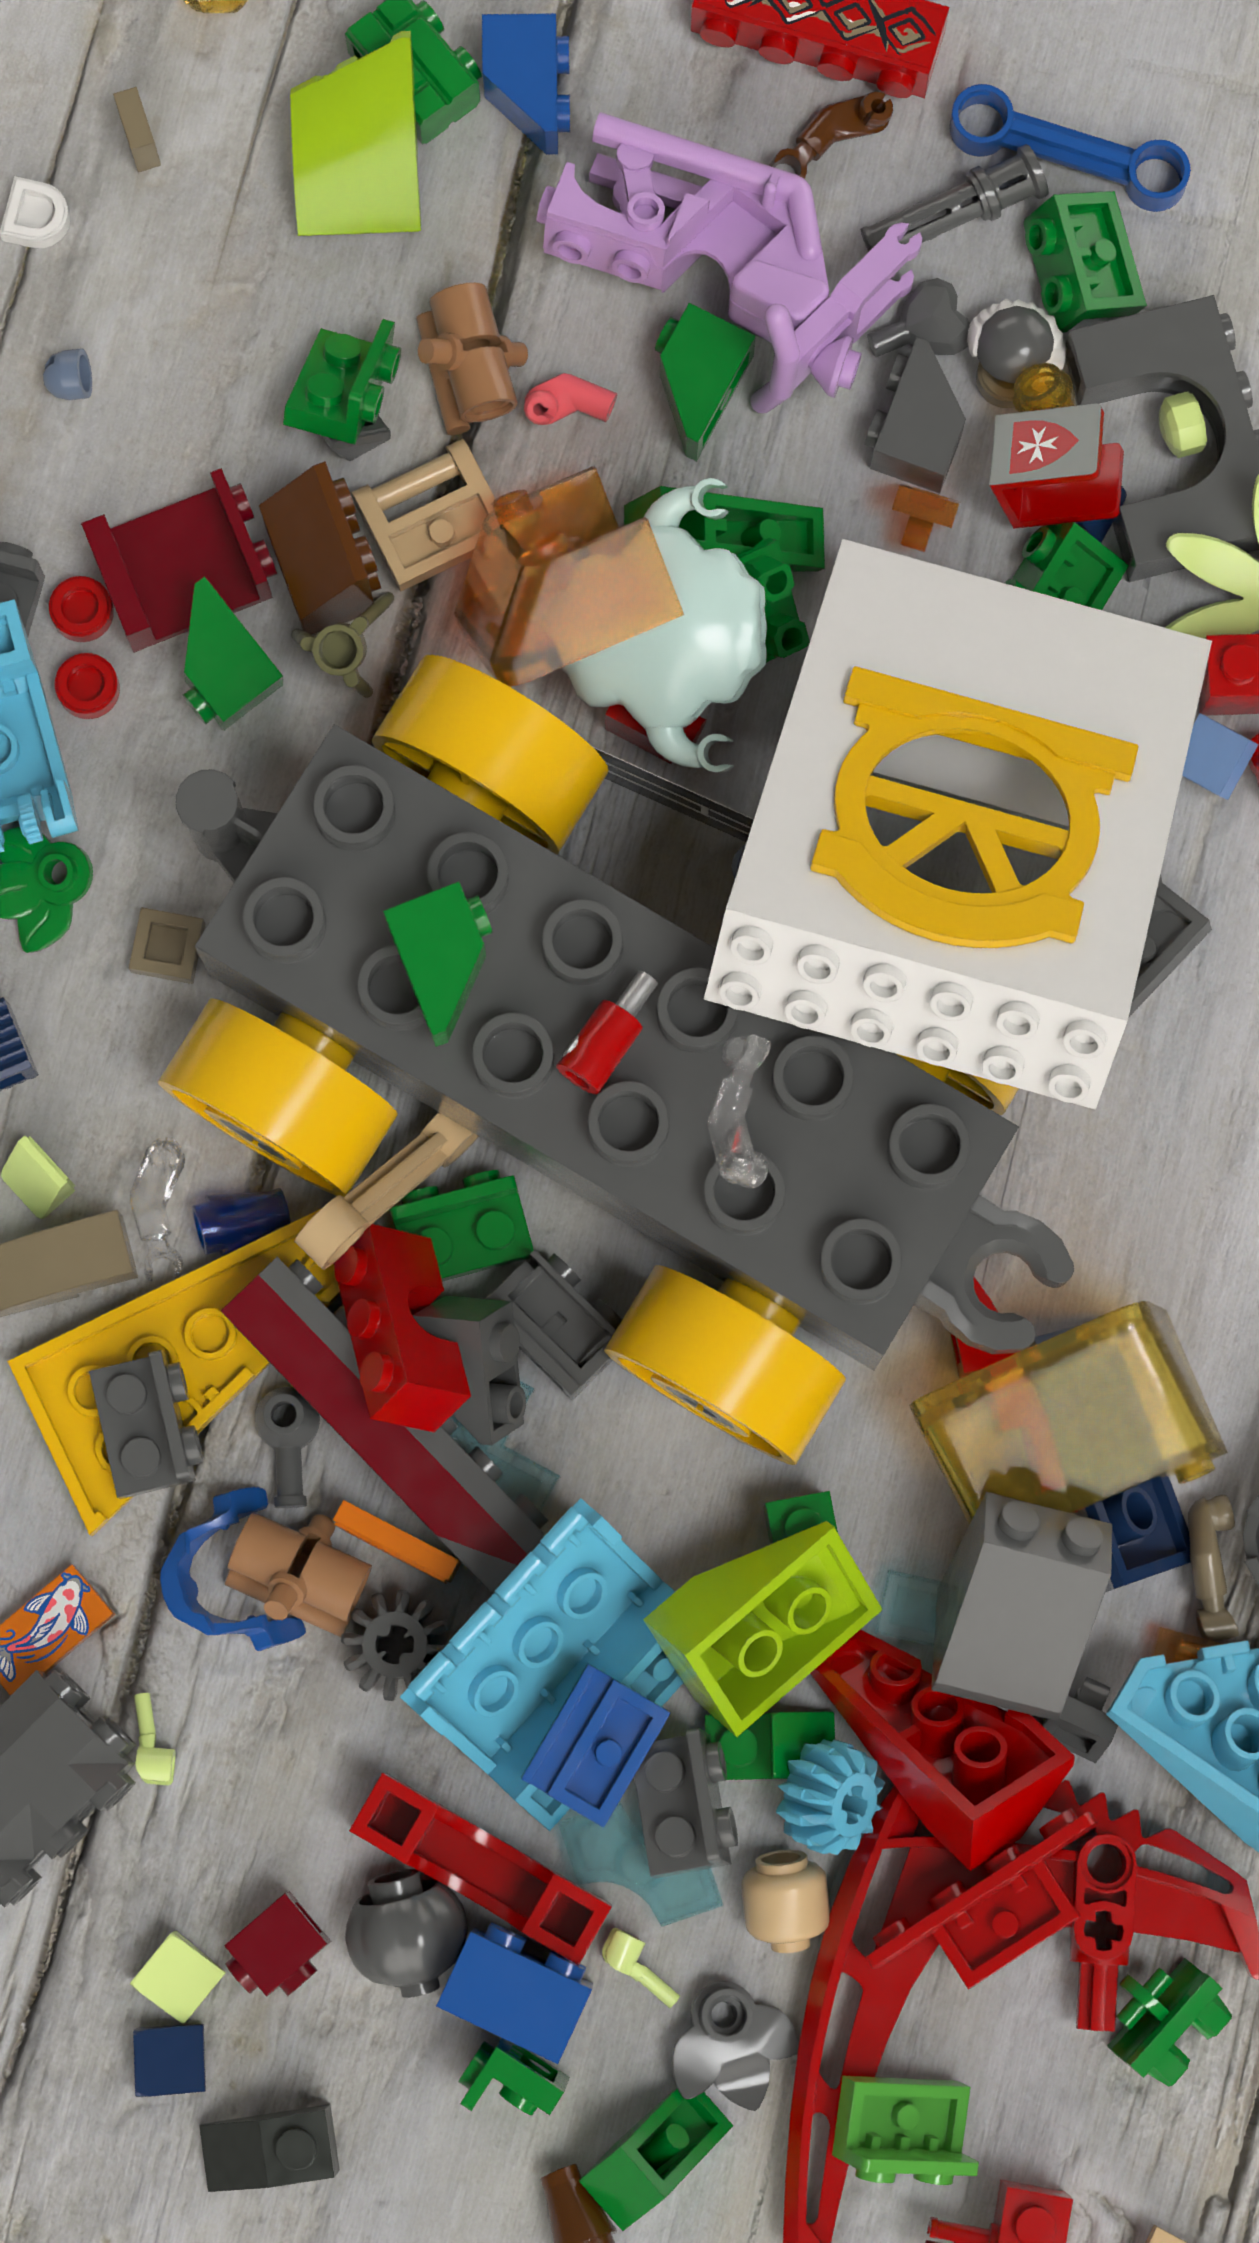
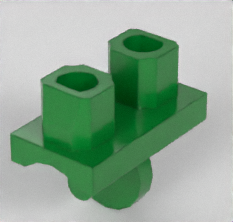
M768 537L750 550L736 555L743 563L748 574L756 579L765 590L764 610L767 623L765 639L766 663L777 657L785 658L806 648L810 643L805 622L799 620L793 598L792 588L795 583L790 564L784 563L779 541Z
M1186 1958L1180 1962L1170 1975L1166 1974L1161 1968H1158L1143 1986L1127 1974L1120 1981L1119 1985L1132 1998L1115 2016L1125 2026L1111 2040L1107 2047L1143 2078L1148 2074L1168 2087L1173 2086L1188 2069L1190 2059L1174 2045L1187 2028L1191 2025L1208 2040L1217 2036L1232 2019V2014L1218 1995L1223 1988Z

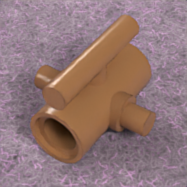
M476 282L463 283L445 288L434 294L429 301L431 311L421 313L416 317L421 341L418 345V357L422 363L429 366L446 433L453 436L469 431L471 428L470 423L501 417L517 407L518 402L509 368L524 366L528 359V349L522 342H511L507 336L499 335L487 288L484 284Z
M253 1512L245 1523L228 1563L230 1572L226 1578L225 1586L265 1603V1613L275 1620H284L290 1614L341 1637L349 1627L352 1620L350 1614L355 1609L364 1590L372 1565L332 1547L330 1538L335 1531V1525L332 1519L325 1515L313 1516L308 1527H303L297 1532Z

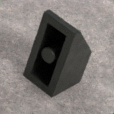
M331 2104L199 2125L208 2192L272 2188L335 2178L340 2171Z

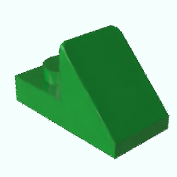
M835 1712L764 1713L738 1737L712 1715H704L705 1732L710 1734L711 1743L719 1741L722 1745L727 1767V1780L788 1779L790 1775L788 1760H800L801 1751L805 1744L816 1745L821 1743L823 1739L828 1741L835 1740Z

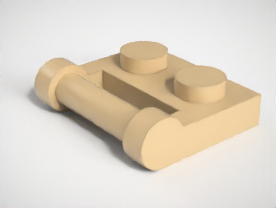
M464 439L446 446V454L373 489L367 484L351 492L355 505L379 548L400 592L512 538V530ZM456 476H459L463 481L464 487L389 523L383 511Z

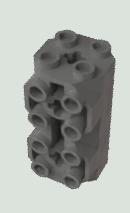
M36 1670L0 1706V1904L4 1908L10 1903L14 1906L20 1902L42 1879L40 1874L34 1869L41 1858L46 1854L51 1859H54L56 1856L64 1857L88 1833L89 1829L82 1822L95 1808L99 1811L104 1808L109 1811L136 1784L127 1774L135 1765L127 1754L136 1744L112 1719L108 1717L105 1720L99 1717L96 1720L83 1707L90 1700V1697L65 1672L60 1674L53 1670L47 1675L44 1671Z

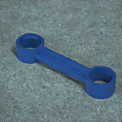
M987 84L968 87L958 95L953 105L949 125L950 135L955 145L966 154L984 157L998 152L1002 147L1017 151L1018 147L1028 144L1037 158L1125 185L1127 195L1131 201L1138 207L1151 212H1160L1172 208L1180 201L1185 192L1190 177V162L1186 153L1173 142L1151 140L1142 144L1137 149H1133L1013 110L1009 97L1002 90ZM972 105H988L1001 115L1003 126L992 136L978 137L970 134L963 128L959 120L960 113ZM1151 159L1163 160L1174 167L1178 173L1180 183L1170 191L1153 192L1146 189L1138 181L1136 169L1144 161Z

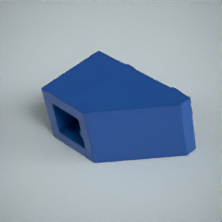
M556 13L482 14L484 97L546 155H557L558 133L570 132V94L558 95V74H570L569 36H557Z

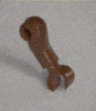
M873 91L865 96L825 106L796 138L797 145L793 149L786 148L781 150L769 166L775 168L779 164L790 165L796 175L805 179L807 165L812 160H819L833 143L883 131L888 126L893 114L891 99L884 102L883 98L886 94Z

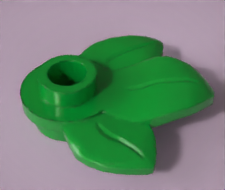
M15 827L3 832L5 851L0 852V860L3 863L0 865V918L8 920L17 919L21 947L26 953H34L50 947L69 930L73 916V903L82 899L88 892L93 880V866L87 853L79 846L68 842L52 843L43 833V841L29 844L27 838L23 836L21 828ZM63 862L67 868V876L62 883L56 884L52 879V871L57 863Z

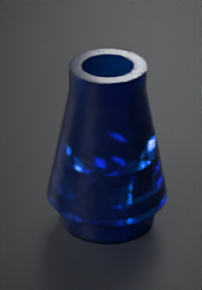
M281 1188L264 1192L206 1195L204 1203L192 1206L196 1232L205 1255L220 1252L224 1256L291 1223L288 1205Z

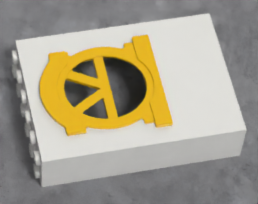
M842 539L726 906L704 1000L1096 1110L1130 1013L1212 641ZM873 772L1062 824L1069 826V830L871 776ZM866 806L918 820L921 823L890 845L882 846L870 826ZM956 832L966 834L992 893H969L947 889L918 877L906 868ZM1002 844L1058 859V861L1044 875L1027 885H1022L1014 873Z

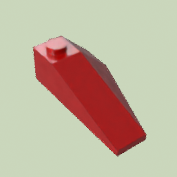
M861 1629L810 1673L924 1826L969 1871L1021 1839L1074 1766L1075 1756L1032 1715L1010 1709L1005 1711L994 1705L931 1690L932 1674L922 1669L920 1659Z

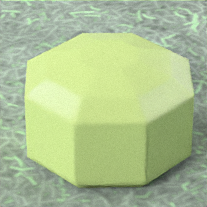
M1187 391L1165 397L1159 410V425L1162 437L1169 450L1177 458L1202 452L1207 443L1206 427L1199 403L1194 395Z

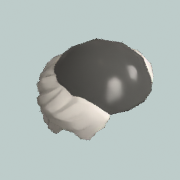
M1005 299L1001 303L992 304L989 308L980 311L978 316L974 317L970 323L967 337L969 353L972 357H978L983 368L996 379L1009 383L1027 382L1032 387L1043 388L1054 380L1064 367L1067 348L1063 339V333L1058 329L1054 316L1046 315L1044 310L1037 308L1033 302L1025 303L1019 299L1012 302L1009 299Z

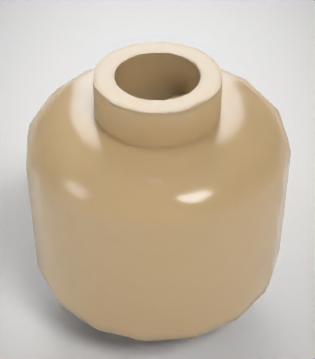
M779 1850L762 1854L756 1858L755 1866L744 1874L741 1889L747 1931L755 1939L771 1943L772 1951L778 1953L803 1951L810 1947L811 1938L821 1934L828 1927L830 1908L826 1874L817 1863L808 1861L805 1852L799 1850Z

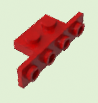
M1070 1808L1038 1829L1045 1840L1022 1854L1018 1846L1013 1845L983 1865L989 1875L984 1880L968 1890L961 1881H958L928 1901L933 1913L915 1925L911 1926L907 1918L904 1917L875 1935L872 1939L878 1949L865 1957L872 1969L880 1968L933 1934L967 1989L975 1987L1081 1917L1045 1860L1098 1826L1099 1822L1091 1812H1086L1077 1817L1073 1809Z

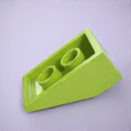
M825 1521L693 1576L643 1620L694 1700L738 1737L883 1609L835 1527L828 1521Z

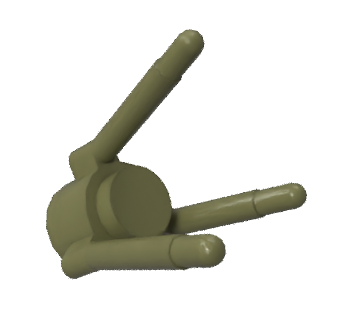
M391 592L384 593L359 617L355 618L351 624L336 623L319 632L317 636H312L301 629H294L291 636L295 642L300 644L303 650L313 653L315 662L321 670L330 675L342 676L348 687H352L363 697L369 698L373 694V689L360 676L357 669L362 665L367 653V644L363 633L394 602V595Z

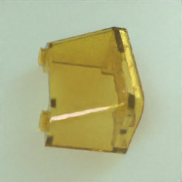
M1140 1301L1113 1310L925 1394L909 1405L917 1426L969 1525L986 1492L1073 1514L1158 1476L1168 1477L1175 1475L1179 1484L1193 1481L1214 1471L1216 1468L1212 1460L1228 1453L1167 1310L1149 1301Z

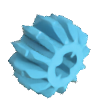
M823 1739L821 1743L816 1745L805 1744L801 1751L800 1760H788L790 1775L787 1782L778 1785L784 1792V1799L778 1805L776 1813L785 1819L784 1833L791 1836L796 1842L807 1845L808 1849L822 1854L832 1853L838 1855L844 1849L857 1850L860 1844L861 1833H873L871 1819L874 1812L883 1809L877 1802V1795L883 1789L885 1781L876 1776L877 1761L868 1757L865 1752L854 1749L852 1744L839 1740L828 1741Z

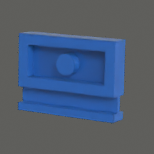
M587 1663L524 1770L521 1779L604 1828L671 1713Z

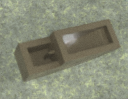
M113 1210L1 1243L0 1317L79 1297L78 1293L138 1278L123 1215L118 1210Z

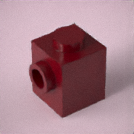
M289 1891L279 1897L224 1945L233 1956L225 1965L248 1993L251 1994L259 1987L267 1997L280 1987L288 1997L318 1971L310 1960L332 1941Z

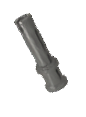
M1028 144L1018 147L1017 155L985 170L980 166L970 169L969 174L965 176L966 182L919 202L872 226L861 228V235L868 252L885 236L889 227L897 223H908L910 226L946 210L945 215L906 232L903 239L898 241L901 244H907L910 238L920 232L923 243L980 216L984 221H994L1001 217V210L1031 196H1035L1039 200L1048 196L1047 181L1035 153ZM1019 176L1018 181L999 189L1000 184ZM969 198L972 199L973 202L960 207L961 202Z

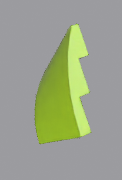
M401 31L393 35L391 42L359 59L355 55L337 64L335 69L328 75L314 76L291 88L292 159L298 236L421 231L411 31Z

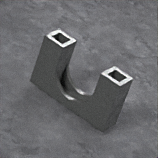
M1211 295L1070 330L1065 344L1067 348L1065 357L1078 405L1100 404L1146 392H1162L1176 395L1189 391L1198 401L1201 412L1210 423L1216 438V467L1201 482L1182 491L1119 506L1120 513L1115 517L1112 525L1122 560L1129 565L1126 570L1129 583L1185 569L1166 547L1168 538L1177 533H1194L1215 537L1229 542L1247 553L1259 550L1252 516L1253 489L1256 477L1259 474V429L1253 430L1247 410L1253 404L1248 377L1245 371L1236 372L1230 350H1234L1236 347L1233 324L1228 313L1219 314L1215 296Z

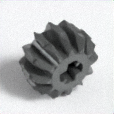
M407 1590L398 1591L395 1612H389L386 1599L381 1593L373 1594L371 1596L372 1604L379 1616L372 1620L364 1611L355 1608L350 1616L355 1622L366 1627L364 1635L351 1632L341 1635V1643L348 1646H362L363 1653L351 1656L344 1661L345 1669L353 1671L369 1664L371 1669L362 1677L359 1683V1688L365 1692L370 1691L375 1686L381 1675L385 1676L383 1698L386 1701L395 1700L398 1679H404L407 1689L408 1685L416 1678L414 1674L422 1671L428 1665L426 1662L429 1655L436 1656L439 1651L441 1652L446 1647L445 1645H430V1638L447 1632L449 1630L447 1621L439 1620L426 1627L421 1624L434 1608V1604L428 1599L423 1600L418 1605L412 1616L407 1614L410 1604V1593ZM396 1627L405 1628L408 1631L404 1638L407 1640L414 1639L413 1652L401 1654L399 1664L387 1663L385 1660L389 1653L379 1651L381 1638H391Z

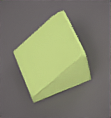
M24 1135L17 1142L1 1172L3 1181L39 1219L46 1218L76 1191L74 1189L75 1184L30 1136L27 1138Z
M173 1931L130 1982V1985L184 2025L226 1972L178 1931Z

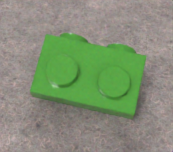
M843 2076L832 2156L856 2168L855 2176L857 2178L875 2183H894L896 2174H914V2179L935 2185L953 2184L954 2175L977 2176L979 2161L962 2153L971 2087L955 2080Z

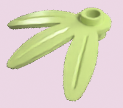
M1259 474L1255 480L1252 498L1253 524L1258 544ZM1177 533L1170 536L1166 542L1167 550L1187 570L1211 585L1242 597L1200 607L1184 614L1164 628L1204 639L1206 635L1251 634L1259 630V561L1239 547L1215 537L1194 533Z

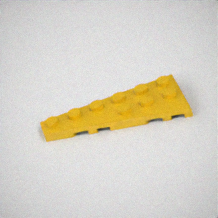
M319 1210L7 1361L90 1536L93 1537L134 1496L123 1499L117 1498L89 1371L149 1357V1352L164 1351L168 1355L169 1363L180 1362L184 1372L189 1400L178 1402L184 1427L195 1425L197 1434H199L270 1365L267 1359L221 1312L237 1294L278 1256L287 1267L298 1259L323 1285V1288L315 1296L327 1308L341 1295L338 1281L335 1277L334 1264L323 1270L295 1243L299 1232Z

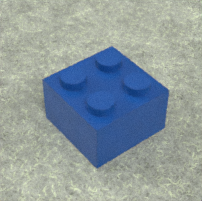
M494 1922L489 1924L486 1932L475 1927L465 1942L436 2007L558 2064L593 1989V1983L583 1979L587 1967L581 1963L578 1966L553 1950L550 1951L546 1961L522 1950L527 1938Z

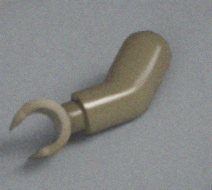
M1218 1495L1209 1500L1203 1497L1195 1501L1188 1512L1190 1558L1196 1598L1201 1599L1203 1609L1196 1610V1622L1198 1631L1205 1640L1217 1642L1239 1636V1631L1232 1615L1224 1608L1223 1601L1224 1595L1227 1593V1585L1216 1531H1227L1234 1528L1235 1520L1227 1495Z

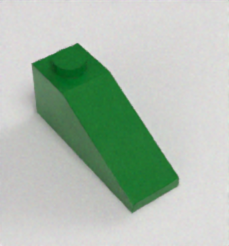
M659 486L624 505L625 545L641 528L644 515L650 506L662 495L677 488ZM706 492L703 497V504L706 510L726 509L729 513L722 519L714 520L708 519L697 512V510H691L682 517L679 528L688 531L704 550L723 548L738 555L750 550L760 541L769 537L779 541L784 563L790 564L791 572H818L825 569L823 508Z

